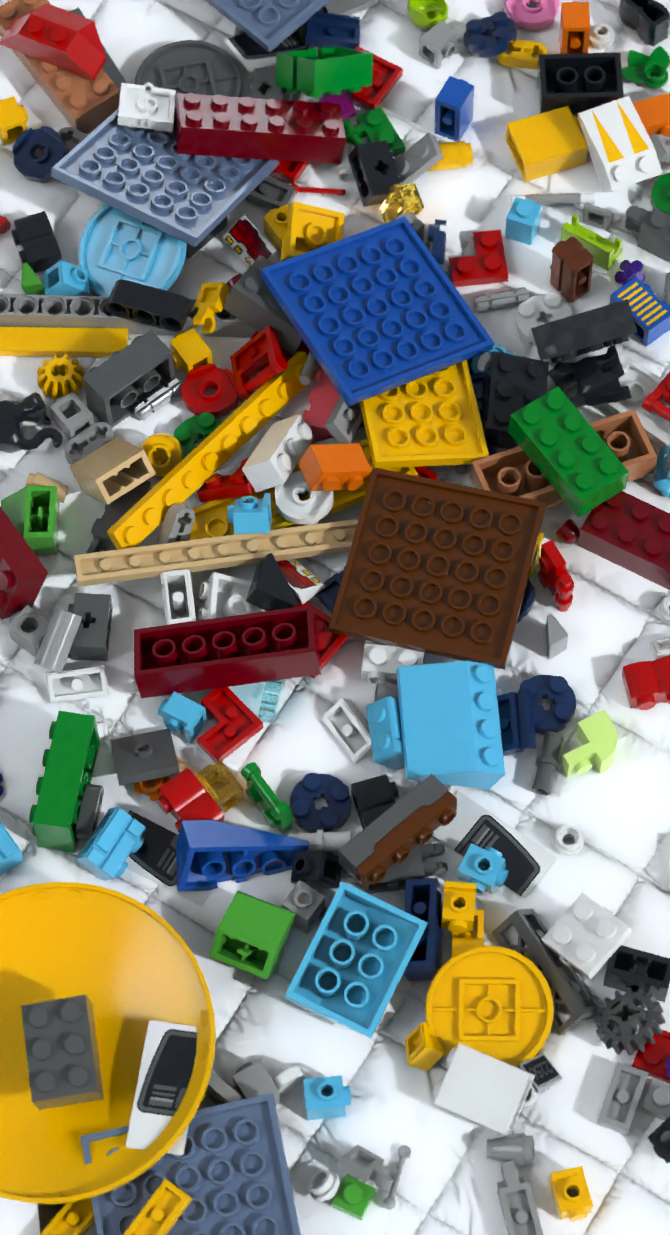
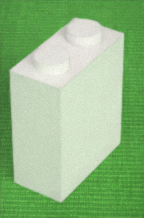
M459 1043L457 1049L453 1047L447 1057L446 1066L449 1068L445 1078H440L435 1086L433 1096L436 1097L434 1104L499 1133L511 1135L535 1075Z

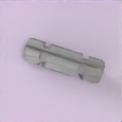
M523 287L515 289V292L506 290L490 293L489 297H486L485 294L474 297V307L476 312L488 311L490 307L491 310L514 306V303L520 305L529 299V293L527 288Z
M177 378L171 379L166 383V387L161 386L147 396L145 402L140 401L133 407L134 414L138 419L145 420L151 415V411L156 412L170 402L172 396L177 397L180 395L182 383Z

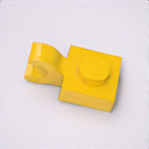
M224 282L202 283L193 307L198 311L193 318V325H204L202 333H213L215 330L216 320L214 313L222 311L230 287Z

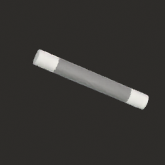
M594 192L511 195V206L516 197L529 199L540 205L595 203Z

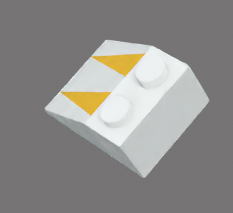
M629 96L577 113L602 193L613 192L663 174L655 147Z

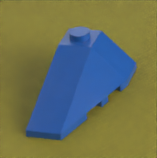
M214 820L182 821L176 841L177 890L208 891L218 888L217 883L236 879V883L247 881L246 876L263 872V874L268 876L292 870L294 852L308 851L309 841Z

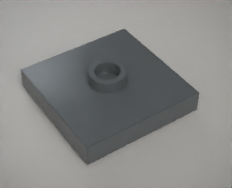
M169 728L110 740L119 786L180 773Z

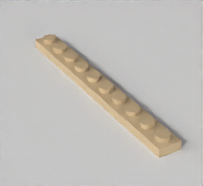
M358 519L270 530V533L235 534L74 555L73 561L78 587L159 577L160 573L188 569L190 572L259 564L269 553L273 554L276 561L350 552Z

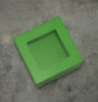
M345 1175L332 1202V1207L362 1221L376 1192V1188L349 1175Z

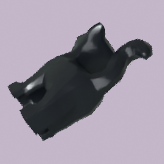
M615 345L609 347L607 353L603 355L585 357L574 363L558 362L552 370L548 371V377L553 380L555 388L559 386L564 393L575 384H578V393L574 397H568L576 408L584 405L596 406L604 403H615L632 398L628 385L621 387L619 383V378L624 375V371Z
M34 392L21 401L7 399L0 401V451L13 453L20 450L37 449L48 438L52 439L54 448L61 446L63 441L62 434L54 428L42 429L32 439L24 438L23 421L51 425V419L46 416V405L40 394Z

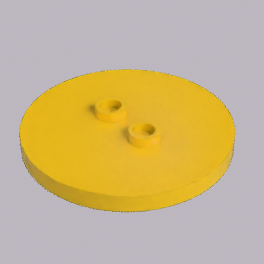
M491 945L473 947L450 958L434 976L427 992L425 1004L426 1023L442 1046L444 1057L447 1058L453 1047L457 1049L460 1043L515 1067H518L519 1064L530 1058L533 1059L542 1049L550 1034L554 1015L553 998L549 985L536 965L514 950Z

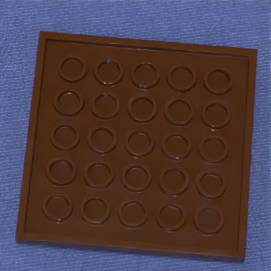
M373 467L330 620L329 632L462 661L486 663L494 666V668L505 670L546 510V502Z

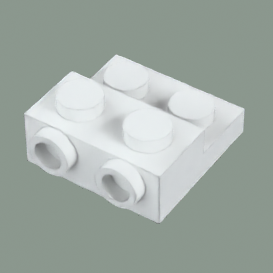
M213 572L209 579L201 584L199 599L204 600V607L200 608L197 621L265 612L266 610L246 602L252 581Z
M365 640L361 670L362 681L377 685V683L384 684L385 681L397 684L396 669L399 666L423 665L425 653Z

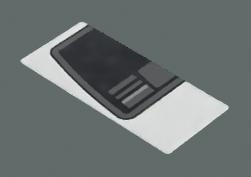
M306 22L270 53L246 33L224 40L249 72H253L256 68L275 64L276 53L318 48L313 45H305Z
M458 791L454 795L457 798V814L448 825L439 826L433 831L432 836L463 857L471 843L483 849L488 846L502 853V858L505 859L506 863L505 870L508 871L503 885L526 899L555 863L557 857Z
M125 808V812L146 827L142 834V837L145 839L142 846L135 853L131 852L125 860L128 863L127 869L202 907L213 889L208 891L177 890L176 841L178 834Z
M154 1020L148 1022L127 1135V1148L145 1150L166 1128L178 1110L193 1073L197 1046L196 1026ZM188 1127L174 1146L167 1152L168 1154H184Z

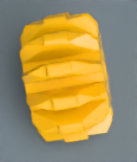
M54 353L53 360L44 359L42 362L43 366L38 367L37 385L42 390L43 395L46 398L52 396L54 401L72 392L78 396L79 389L84 388L83 377L85 372L84 368L79 365L77 358L69 360L67 353L62 358H58Z

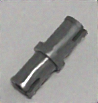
M547 732L544 734L541 754L536 758L535 762L537 771L532 791L536 794L548 796L552 792L551 788L555 771H558L560 767L558 758L564 737L559 733Z

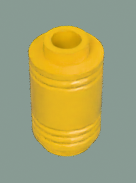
M465 141L438 143L444 157L432 166L428 172L453 170L456 168L462 169L472 165L471 143H465Z

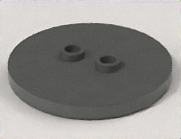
M199 40L176 41L159 47L144 59L135 77L136 85H144L149 82L157 88L176 90L175 103L177 93L223 95L229 97H242L243 94L242 74L234 58L222 48ZM147 86L146 90L150 91L151 87Z

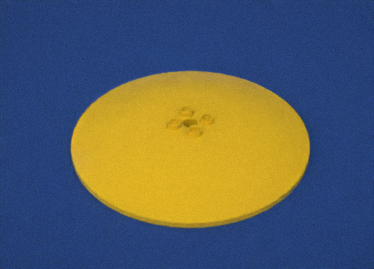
M50 882L25 886L0 894L1 1198L29 1204H62L94 1198L115 1190L147 1171L174 1146L191 1123L204 1098L211 1077L216 1042L215 1014L204 974L189 947L167 921L139 901L115 890L78 882ZM86 994L93 1005L104 1099L39 1110L32 1103L21 1005ZM154 1020L196 1026L197 1045L192 1076L182 1102L166 1128L145 1150L127 1148L128 1133L90 1142L92 1163L85 1165L80 1136L130 1125L148 1022ZM120 1148L119 1150H117V1151L113 1152L112 1154L106 1156V1155L108 1154V1152L111 1151L112 1149Z

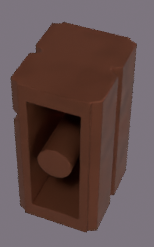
M570 237L566 241L558 242L551 251L550 284L558 292L561 291V295L568 303H573L590 291L594 256L586 248H583V245L575 237Z

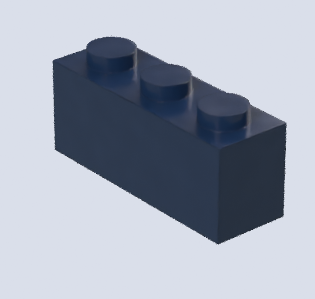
M437 878L406 879L404 911L428 923L404 971L409 982L432 981L441 968L443 929H441L444 891Z

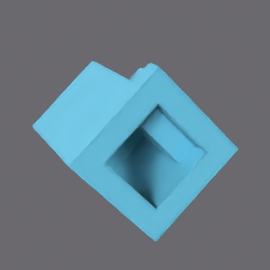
M264 493V497L261 499L253 496L235 499L234 505H228V522L233 523L234 534L270 533L272 523L270 493Z
M175 691L169 700H163L157 712V715L163 718V723L167 729L169 728L171 732L176 734H185L186 742L190 744L193 743L207 721L206 707Z

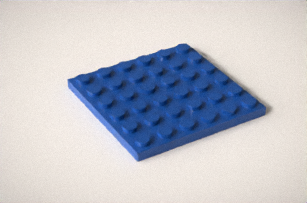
M405 216L261 269V279L347 406L490 351L494 346V342Z

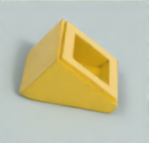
M422 1021L405 1038L407 1062L410 1066L428 1071L444 1055L442 1046L426 1022Z

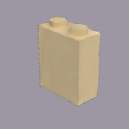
M115 437L69 466L81 491L107 505L156 474L144 449L119 437Z

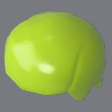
M408 0V16L416 27L431 29L443 20L445 22L448 18V4L445 0Z

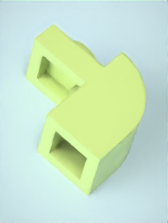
M602 710L577 723L576 736L582 746L563 755L561 768L567 778L574 774L582 775L589 771L593 765L599 774H602L613 763L617 746V731L606 711Z

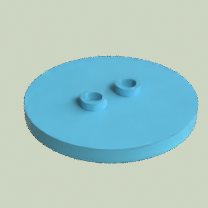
M105 204L91 217L84 228L79 243L80 268L87 270L89 287L101 297H109L115 282L121 279L167 291L176 281L183 268L187 243Z

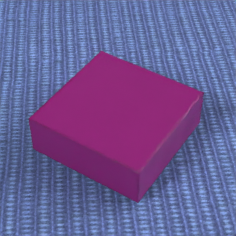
M342 90V94L331 95L320 100V103L331 102L333 104H340L343 120L356 115V108L344 90Z

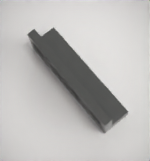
M534 909L516 910L491 933L500 947L514 951L517 950L523 956L525 951L532 953L535 958L536 967L552 983L551 994L554 1006L552 1026L559 1036L564 1035L580 1020L594 1018L598 1014V1006L571 966L567 967L559 959L560 956L541 940L548 930ZM512 926L518 932L517 945L510 944L504 934ZM558 1003L565 1004L572 1014L564 1023H562L557 1015Z

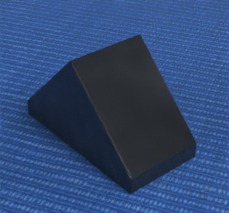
M272 553L267 554L256 567L246 602L266 611L297 607L299 603Z

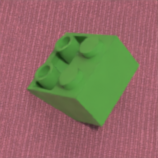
M26 486L1 500L2 510L35 554H57L60 509L57 486Z
M237 891L217 928L209 957L268 979L279 969L296 913Z

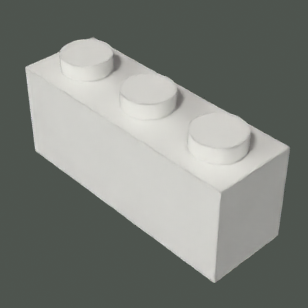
M301 414L272 423L243 466L242 471L256 493L285 483L314 439L310 426L305 423Z

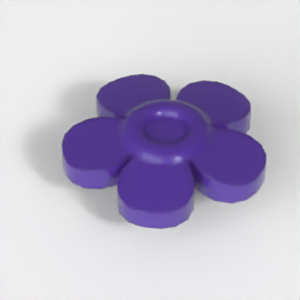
M624 260L620 263L619 268L622 271L615 274V281L623 286L634 277H637L642 283L644 282L645 274L640 272L643 269L641 261L634 260L631 263L629 260Z

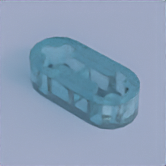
M286 679L266 682L258 716L262 722L275 723Z

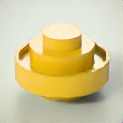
M155 433L149 436L141 446L157 476H166L183 459V448L180 442L168 433Z

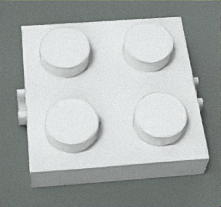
M149 82L144 85L121 83L117 125L172 132L176 90L157 88ZM147 86L151 87L150 91L146 90Z
M582 892L541 940L560 956L559 959L567 967L572 965L591 980L632 931L629 926L614 916V912H610L606 906L602 907Z

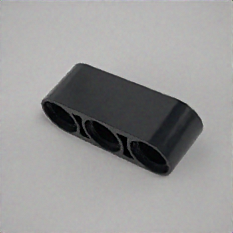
M121 279L115 282L105 307L109 313L120 318L171 332H181L193 305L188 298L180 294Z

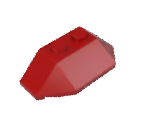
M48 3L12 21L0 39V45L92 81L95 80L107 61L93 20Z

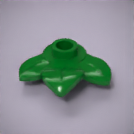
M658 46L652 51L650 56L634 50L629 51L628 67L622 69V76L627 81L643 83L649 88H661L667 83V69L670 65V57L664 48Z

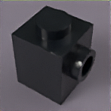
M324 850L294 852L290 883L297 884L300 880L314 890L339 888L342 868L339 864V856Z

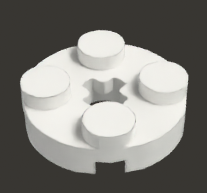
M551 292L546 295H536L519 305L516 328L520 337L529 344L530 342L535 343L531 328L545 324L544 322L538 323L540 318L546 317L550 319L549 322L573 316L568 304L561 300L558 294Z
M302 471L291 472L285 483L275 487L276 507L281 516L292 523L313 525L317 524L331 510L334 502L333 490L329 492L310 491ZM310 492V498L305 501H301L297 496L299 493Z

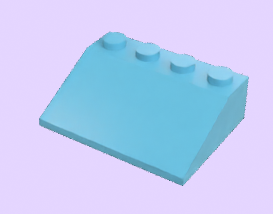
M472 661L399 666L396 669L406 780L422 782L432 774L442 784L489 790L505 775L494 666Z
M342 881L285 993L286 1000L319 1017L372 1038L428 923Z

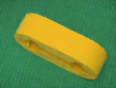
M512 39L507 44L509 49L506 50L512 51L511 55H507L505 51L496 55L497 61L504 66L538 69L539 54H548L546 46L540 42L516 40L514 43ZM534 53L538 54L537 58L532 57Z

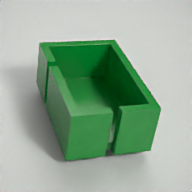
M329 46L276 53L275 86L287 88L286 92L288 93L306 92L307 97H322V92L338 95L342 94L344 89L348 92H360L361 87L372 86L373 53Z

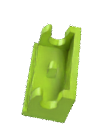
M573 214L571 224L566 222L562 226L561 241L575 237L583 245V248H586L594 256L593 263L608 271L622 252V240L616 237L614 243L580 225L579 217Z

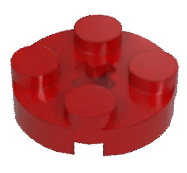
M203 364L190 370L186 375V380L182 383L181 394L183 403L195 416L209 412L217 418L227 414L237 406L238 393L234 376L227 368L223 370L216 368L215 364ZM207 387H210L212 390H218L213 395L204 394Z

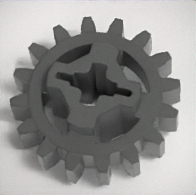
M627 987L626 994L621 995L617 990L615 991V999L611 1000L607 997L604 999L607 1004L606 1008L598 1007L597 1009L601 1017L594 1019V1023L598 1028L596 1033L607 1049L613 1048L616 1054H620L625 1049L628 1055H632L634 1048L637 1047L641 1052H644V1044L648 1042L654 1045L656 1043L653 1039L654 1034L662 1035L663 1033L659 1025L665 1023V1018L662 1015L664 1010L652 993L647 995L643 988H640L635 994L631 987Z

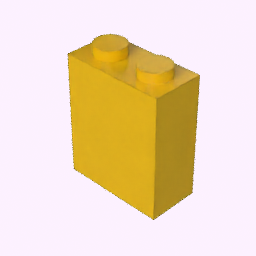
M569 106L506 124V142L525 182L587 163L588 146L585 137L580 132L579 119L576 115H572Z

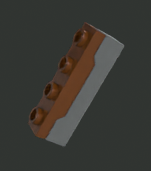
M429 775L338 850L339 864L364 889L371 883H378L395 863L397 865L401 864L409 856L410 850L418 844H425L432 837L433 831L441 825H448L457 814V798L434 775Z

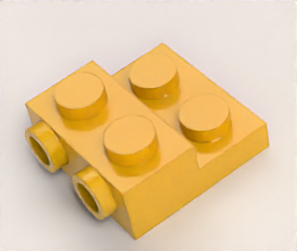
M293 201L289 204L287 232L282 235L280 261H285L342 240L344 213Z

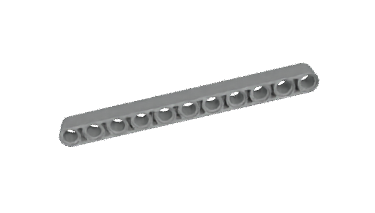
M0 294V311H2L0 312V327L128 328L129 334L144 335L152 330L156 335L176 336L181 332L194 328L199 336L251 338L256 332L255 329L225 309H222L221 312L214 313L216 327L213 333H202L204 325H193V318L198 312L193 308L196 299H189L193 306L181 332H171L117 316H109L112 314L105 307L109 297Z

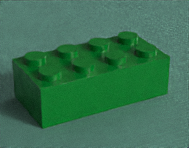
M559 386L510 415L509 434L578 518L626 489L629 471Z
M59 711L57 720L52 721L50 725L49 739H52L50 749H45L43 754L42 766L45 767L43 777L39 776L37 780L36 795H39L37 805L32 804L29 823H33L32 834L36 836L39 847L75 853L78 843L76 838L78 816L86 785L91 784L100 738L95 716Z

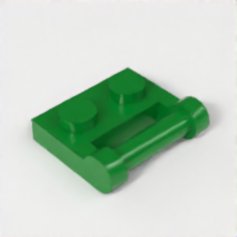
M255 762L247 764L240 773L247 781L245 792L254 805L259 804L264 810L263 816L271 828L276 826L283 835L292 829L290 807L285 801L281 802L261 776V769Z

